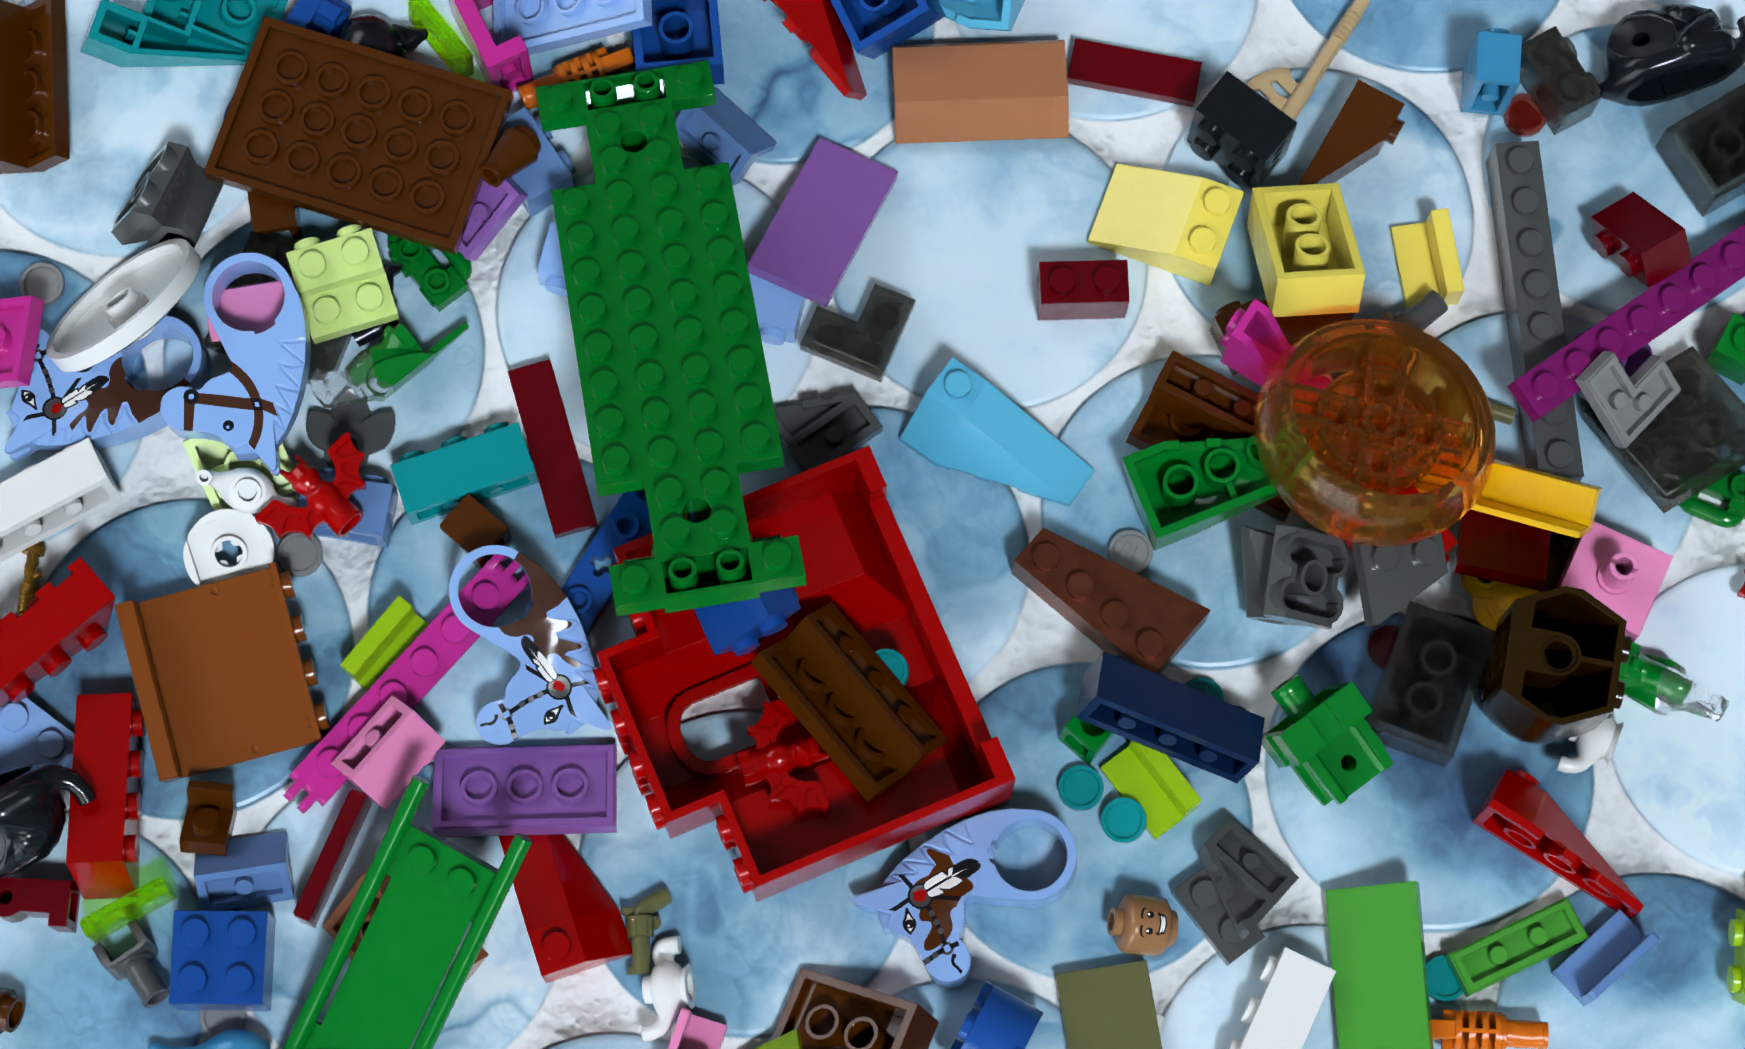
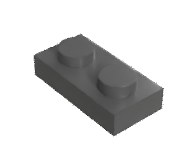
M1205 867L1171 892L1227 966L1265 938V935L1258 926L1244 940L1238 935Z

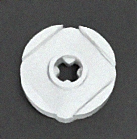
M222 508L204 515L194 525L185 542L183 559L188 575L197 586L270 568L269 563L274 562L276 554L274 539L266 525H260L256 522L255 514L243 513L233 508ZM228 540L231 541L233 546L240 545L243 552L237 556L238 564L232 566L229 565L226 559L219 560L217 557V552L223 549L222 542Z

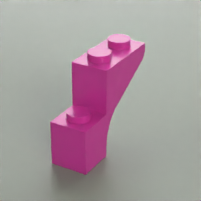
M1254 298L1246 311L1239 307L1225 329L1227 332L1220 342L1225 347L1221 362L1266 389L1264 397L1312 420L1327 398L1334 381L1316 371L1296 354L1271 310Z

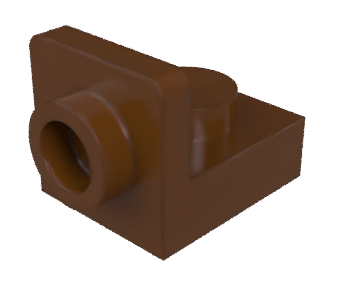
M189 781L187 786L188 809L179 839L181 852L227 856L237 816L234 786L215 781Z

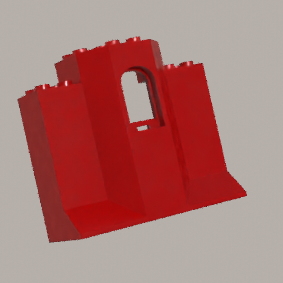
M869 445L743 496L748 530L752 534L753 539L778 534L781 535V538L794 535L799 537L807 585L794 587L801 609L786 619L788 624L786 628L775 634L763 636L759 639L761 645L745 655L735 656L734 651L714 655L694 609L665 613L664 609L629 614L636 637L597 652L596 655L600 667L592 669L605 705L613 702L615 710L610 711L615 732L624 754L628 755L632 774L641 796H645L647 807L656 829L660 830L665 827L670 839L716 821V828L725 850L728 851L734 848L738 856L737 859L732 861L741 889L744 894L752 891L756 902L959 817L1008 805L1016 780L998 737L991 738L886 499L887 485ZM652 533L613 548L616 563L612 565L624 564V559L629 560L651 556L653 545ZM833 602L874 652L880 649H893L905 658L909 666V678L904 687L949 740L894 787L870 802L864 799L831 758L813 763L810 767H795L789 775L801 781H819L822 783L829 804V810L826 813L819 810H809L798 816L793 807L785 802L769 803L770 787L767 782L762 781L758 784L744 787L735 754L755 749L756 744L718 760L705 761L696 757L687 748L681 734V719L684 711L692 704L760 677L769 701L778 700V695L754 668L751 661L759 652L786 638L806 615ZM797 720L796 723L787 727L777 740L789 744L797 738H807L811 734ZM819 745L821 753L825 752Z

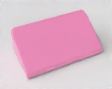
M278 280L226 288L219 304L221 320L234 329L254 331L255 334L268 330L276 324L274 320L283 307L285 298L283 285ZM207 316L211 342L220 341Z

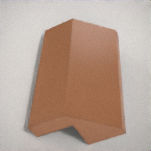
M1064 40L892 45L896 144L1069 138V94Z

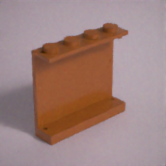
M276 562L269 563L270 568L139 603L130 600L114 604L160 782L168 783L320 742L325 737L323 730L330 728L324 702L316 703L312 690L313 685L319 684L313 659H304L300 642L307 640L301 614L293 616L289 598L296 597L293 580L289 570L282 572L280 565Z

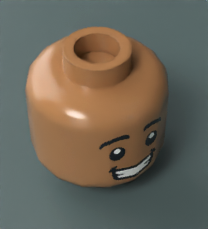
M1127 894L1120 900L1117 908L1112 907L1107 918V932L1109 935L1114 936L1115 944L1120 951L1128 954L1156 957L1162 954L1167 947L1174 945L1178 933V915L1176 911L1171 910L1168 901L1163 898Z

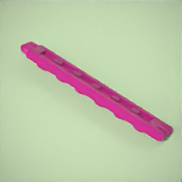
M493 555L458 593L460 604L465 613L472 620L484 626L490 627L529 585L526 573L522 575L520 580L513 576L521 567L517 562L513 560L507 568L500 564V562L507 558L502 555ZM450 603L289 775L295 781L283 795L289 802L302 789L308 793V796L297 807L300 812L304 814L316 801L323 807L345 784L348 779L331 763L392 695L413 710L481 637L457 618Z

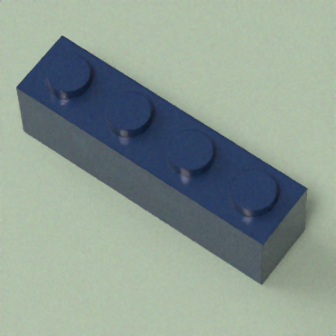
M1103 652L1083 673L1076 714L1077 719L1235 783L1244 778L1260 761L1264 717L1106 652Z

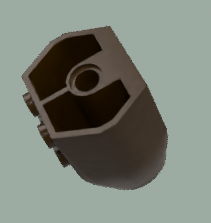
M1563 586L1515 599L1498 620L1487 666L1475 680L1474 688L1479 689V699L1484 715L1492 724L1507 735L1521 742L1538 745L1553 743L1593 731L1606 718L1609 719L1614 709H1619L1623 701L1625 683L1618 681L1620 664L1627 663L1631 649V637L1625 636L1627 621L1584 589Z

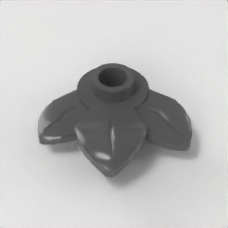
M350 389L337 401L331 414L321 411H309L306 420V432L310 442L324 451L326 463L333 469H335V466L329 457L328 448L345 432L350 433L354 447L365 454L366 460L363 461L360 470H362L368 462L369 455L377 453L388 446L396 426L393 412H381L371 416L366 402L354 389Z

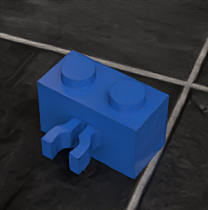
M794 587L759 593L760 598L695 608L694 611L714 655L734 651L735 656L745 655L761 645L759 639L763 636L775 634L788 626L786 619L801 609Z

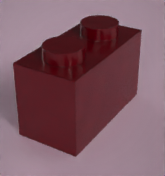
M1635 192L1630 193L1590 217L1595 234L1592 236V243L1597 253L1604 259L1609 258L1621 268L1626 276L1636 278L1648 288L1692 263L1685 228Z
M1127 260L1039 262L1036 277L1038 320L1125 318L1129 305Z

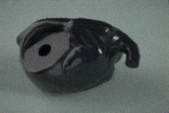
M1668 4L1662 5L1661 8L1640 10L1624 16L1614 26L1603 50L1604 81L1598 85L1599 96L1602 99L1626 106L1644 107L1671 101L1718 84L1745 63V16L1737 21L1740 35L1737 38H1733L1725 31L1719 17L1712 9L1695 5Z
M34 762L0 774V878L20 872L44 859L58 844L66 822V805L60 790H68L72 793L79 806L85 805L96 798L91 785L77 771L55 763Z

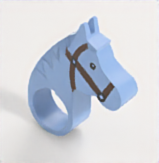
M240 253L228 257L213 269L205 283L203 292L206 314L231 360V370L210 379L200 390L184 386L169 390L162 397L160 411L164 421L177 436L185 439H207L221 442L235 453L239 461L261 459L274 476H278L280 474L279 446L284 442L296 421L309 376L311 359L310 327L305 307L286 270L277 261L266 255ZM252 273L265 274L275 278L283 285L285 292L283 307L274 320L276 324L268 330L257 334L254 331H241L228 326L221 320L219 313L220 299L227 286L235 279Z

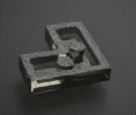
M875 284L858 322L817 306L800 343V350L882 382L913 312L916 300Z

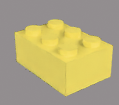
M1339 183L1252 188L1247 229L1268 307L1273 316L1290 317L1359 312L1366 273Z

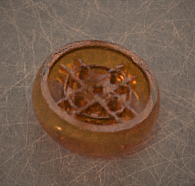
M1371 318L1348 319L1324 325L1304 335L1289 346L1269 369L1260 388L1255 409L1254 430L1257 451L1264 472L1273 488L1284 502L1303 520L1328 535L1354 544L1374 547L1404 546L1426 540L1447 530L1457 523L1481 497L1494 464L1496 452L1494 416L1486 393L1475 374L1454 351L1435 337L1395 321ZM1346 372L1335 378L1324 389L1302 385L1324 374ZM1428 474L1452 480L1428 492L1397 495L1412 488Z

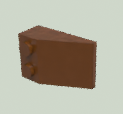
M801 968L771 1040L797 1029L801 1034L803 1049H928L939 1022L917 1003Z

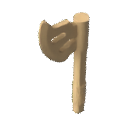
M1353 1L1299 84L1291 77L1289 68H1277L1253 77L1246 85L1255 92H1260L1270 103L1295 121L1331 62L1346 43L1356 25H1358L1370 1ZM1277 83L1290 96L1289 99L1279 95L1272 84Z

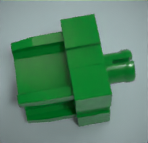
M1295 674L1271 692L1273 698L1281 706L1287 717L1263 734L1262 746L1278 768L1290 765L1304 786L1322 806H1325L1332 800L1341 805L1347 800L1348 796L1394 764L1383 743L1365 720V717L1373 712V710L1352 681L1344 682L1340 685H1329L1314 696L1299 674ZM1342 760L1344 762V768H1342L1341 765Z

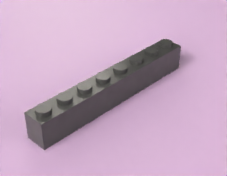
M1539 141L1496 143L1486 161L1514 381L1566 346ZM1573 396L1534 423L1517 401L1526 467L1581 481L1584 477Z

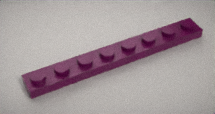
M1745 223L1694 257L1691 264L1661 280L1508 385V389L1530 420L1534 423L1579 392L1581 389L1575 379L1603 351L1614 352L1619 362H1622L1745 276Z

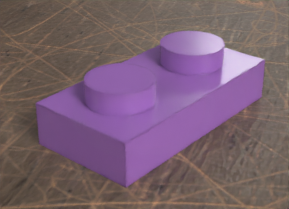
M512 177L505 180L499 187H493L483 180L458 249L466 260L476 261L528 197Z

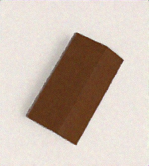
M0 0V174L44 172L70 159L65 0H36L25 7Z
M1172 351L1154 383L1148 401L1129 433L1126 443L1143 450L1163 441L1179 440V442L1206 441V438H1221V440L1250 438L1253 435L1306 432L1318 459L1331 430ZM1304 484L1265 501L1254 508L1284 523Z
M833 602L806 615L786 638L759 652L751 661L754 668L867 802L894 787L949 740Z

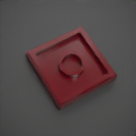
M1460 507L1454 573L1543 591L1547 581L1550 531Z

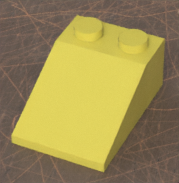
M1117 163L1087 243L1211 286L1239 210L1244 191L1204 177Z

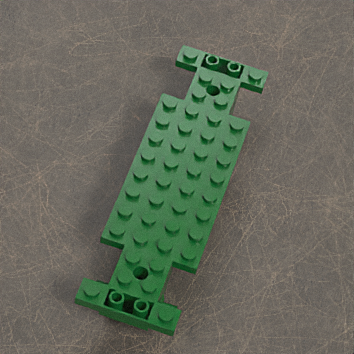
M709 60L535 87L543 132L586 125L595 177L593 184L551 190L598 497L645 489L653 536L651 556L629 560L624 559V564L609 566L616 615L623 616L664 609L665 613L756 599L760 598L759 593L807 585L798 535L781 538V535L778 534L753 539L752 534L748 530L739 474L784 467V458L729 164L727 162L684 169L674 111L717 105Z

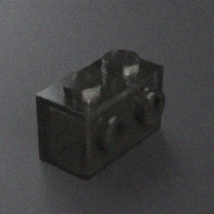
M1554 26L1522 43L1520 83L1552 133L1556 135L1590 117L1602 97L1600 95V87L1594 75L1590 72H1585L1577 60V51L1572 41L1566 36L1562 37L1557 27Z

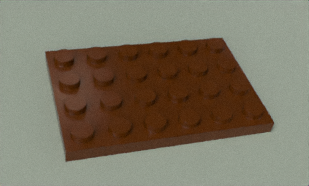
M264 16L203 173L208 180L358 224L366 228H372L379 232L456 255L483 183L479 169L486 162L498 142L514 98L513 91Z

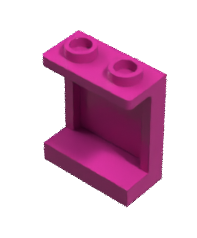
M448 0L452 15L486 83L515 92L518 91L517 86L534 80L528 50L520 35L497 46L495 45L479 13L480 10L493 5V0Z

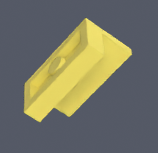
M1448 208L1431 210L1426 221L1423 223L1391 227L1390 234L1405 310L1409 309L1431 290L1436 291L1447 306L1458 304L1465 289Z

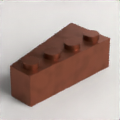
M1042 528L1017 556L1011 572L1012 575L1104 652L1122 657L1132 664L1160 674L1202 627L1211 611L1045 528Z

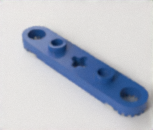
M639 490L622 493L561 589L573 606L585 636L589 635L613 597L610 574L605 572L601 577L595 576L596 568L592 563L595 560L603 562L606 557L612 558V565L616 563L613 548L652 533L648 505L639 499Z

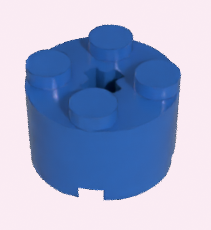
M986 981L974 1003V1006L981 1010L978 1011L972 1008L971 1012L969 1011L957 1034V1037L964 1040V1043L955 1039L951 1049H1025L1044 1012Z

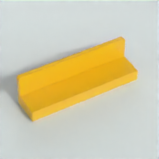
M1433 442L1425 445L1418 481L1412 483L1423 497L1574 538H1581L1592 531L1602 487Z

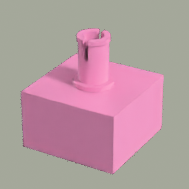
M1594 521L1592 531L1581 538H1576L1555 589L1563 586L1584 589L1627 621L1625 636L1631 637V641L1634 642L1640 636L1673 556Z

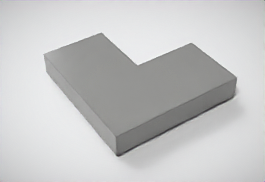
M1603 351L1575 379L1615 447L1625 449L1682 390L1663 357L1651 355L1629 378L1615 353Z

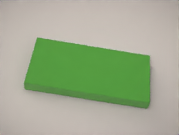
M1417 881L1326 890L1332 969L1336 970L1333 977L1338 1049H1434L1419 883Z

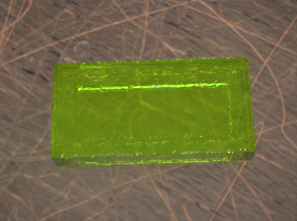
M408 0L410 23L414 27L427 29L429 35L425 41L451 72L466 77L474 74L473 54L428 0Z
M158 877L80 919L79 924L85 936L96 943L126 927L127 923L134 918L138 920L177 899V896L171 885L163 877Z

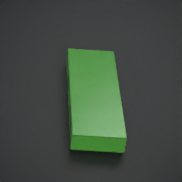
M1565 897L1448 953L1444 957L1467 998L1581 943L1589 937L1568 897Z

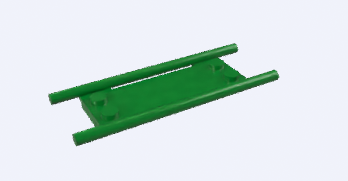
M413 775L283 1049H433L533 842L532 839L523 834L515 833L499 869L425 827L411 824L430 784L426 779ZM388 875L391 879L321 1023L317 1019L384 878Z

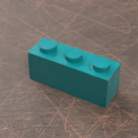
M508 422L495 423L486 427L483 430L484 434L469 439L466 436L453 437L444 441L441 444L442 448L424 453L423 450L411 451L399 457V462L391 464L390 466L411 525L450 513L468 493L480 503L538 483L519 423L511 425Z

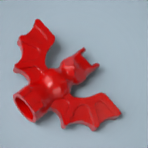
M345 432L328 448L329 457L335 466L336 475L333 482L322 480L320 473L315 468L309 466L299 455H296L295 458L298 464L289 473L283 469L279 473L292 484V488L298 494L306 497L307 506L296 508L288 506L279 500H272L255 516L256 522L272 528L278 538H282L289 533H300L309 540H312L315 529L323 523L328 524L329 528L337 536H346L361 521L363 512L349 499L354 492L366 489V484L360 477V467L363 461L366 460L363 452L358 451L354 447L350 433Z
M781 699L773 702L764 701L761 719L753 726L747 727V735L752 737L756 743L755 749L735 754L744 787L758 784L762 781L767 782L770 787L769 803L785 802L793 807L798 816L809 810L828 812L829 804L822 783L819 781H801L791 777L789 774L795 767H810L813 763L827 760L830 757L826 752L821 753L819 744L812 736L797 738L789 744L778 741L779 735L787 727L796 723L798 719Z

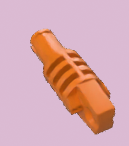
M604 46L555 65V68L551 69V74L517 86V90L523 106L529 110L538 106L535 87L616 75L634 67L635 59L630 47L608 54Z
M1451 1009L1442 1010V1019H1431L1433 1040H1441V1049H1505L1506 1047L1547 1049L1548 1022L1509 1020L1501 1012Z

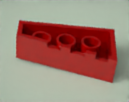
M81 557L67 567L71 572L70 576L56 588L48 582L34 593L36 597L29 603L26 612L21 616L11 611L0 620V707L10 700L13 703L20 702L34 690V683L47 674L50 677L57 676L72 662L71 657L82 649H85L87 652L92 651L107 638L115 596Z
M132 693L77 695L72 770L77 771L91 785L96 798L85 805L79 806L74 795L70 793L66 865L84 900L139 897V820L142 816L140 778L144 776V756L142 750H140V737L146 735V726L142 711L138 709Z

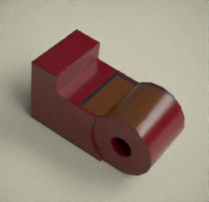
M20 877L0 878V918L11 923L21 922L28 917L48 918V926L57 932L76 933L81 893L76 883L69 880Z

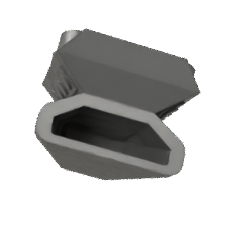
M168 142L142 172L128 202L118 215L111 233L122 245L149 241V245L152 247L163 241L182 238L187 240L194 248L224 184L206 179L203 173L205 169L196 164L188 146Z
M1276 525L1275 533L1242 526L1241 543L1246 617L1279 625H1300L1327 630L1331 629L1332 623L1339 619L1343 611V598L1337 589L1338 580L1345 575L1350 564L1348 549L1344 545V540L1292 526Z

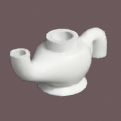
M243 467L223 472L202 469L196 475V480L200 485H208L214 488L229 506L243 513H259L272 500H279L288 506L298 508L299 500L296 497H283L277 494L272 481L256 468Z
M1610 716L1609 719L1606 718L1593 731L1568 738V740L1575 742L1576 756L1573 758L1561 756L1557 770L1563 773L1576 774L1585 771L1602 758L1608 764L1616 748L1624 722L1616 724Z
M680 936L664 937L656 941L652 948V958L655 967L650 976H644L642 979V994L645 1004H653L657 1013V1020L649 1025H642L643 1041H652L666 1034L678 1017L682 1007L694 1008L696 994L692 967L688 963L682 968L674 960L675 955L682 952Z

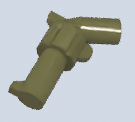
M664 887L641 899L633 908H621V914L626 917L627 938L632 939V966L626 970L627 975L651 974L650 938L654 937V930H657L661 925L660 919L652 914L672 902L669 893Z

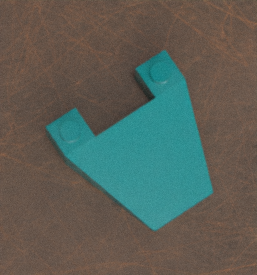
M100 0L92 16L80 52L121 68L245 65L263 17L266 16L281 21L288 0H145L141 13L108 0Z

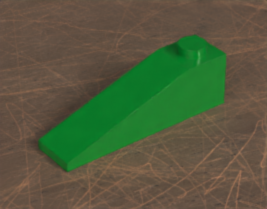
M1306 432L1253 435L1250 438L1221 440V438H1206V441L1179 442V440L1163 441L1122 457V463L1137 511L1154 551L1204 531L1323 475L1322 468Z

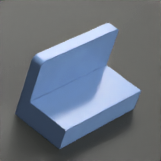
M714 88L717 105L687 109L680 112L675 120L678 139L707 165L728 162L732 186L741 182L755 159L772 151L777 143L719 89Z
M280 831L231 839L227 856L195 853L193 876L202 911H220L294 899L295 888L288 862L287 832Z
M1619 909L1551 973L1584 1007L1599 997L1660 938L1654 932L1645 936Z

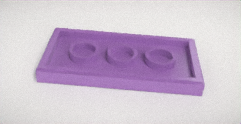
M819 138L749 260V273L827 307L897 180L898 171L823 138Z
M614 743L440 748L434 757L432 832L441 837L515 835V833L523 835L617 833V745Z

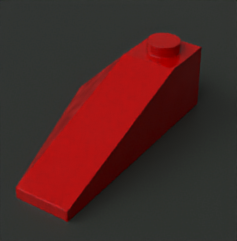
M771 0L786 14L782 24L791 34L794 33L803 42H810L813 46L809 49L810 57L842 95L860 101L867 96L850 39L831 1Z
M1507 769L1498 778L1472 823L1612 910L1618 911L1620 909L1629 919L1639 914L1644 905L1546 792L1538 788L1539 782L1526 772L1521 770L1512 772Z
M563 834L525 835L532 839L533 842L513 881V885L539 970L545 983L632 955V948L627 938V932L619 909ZM515 835L499 836L504 855Z

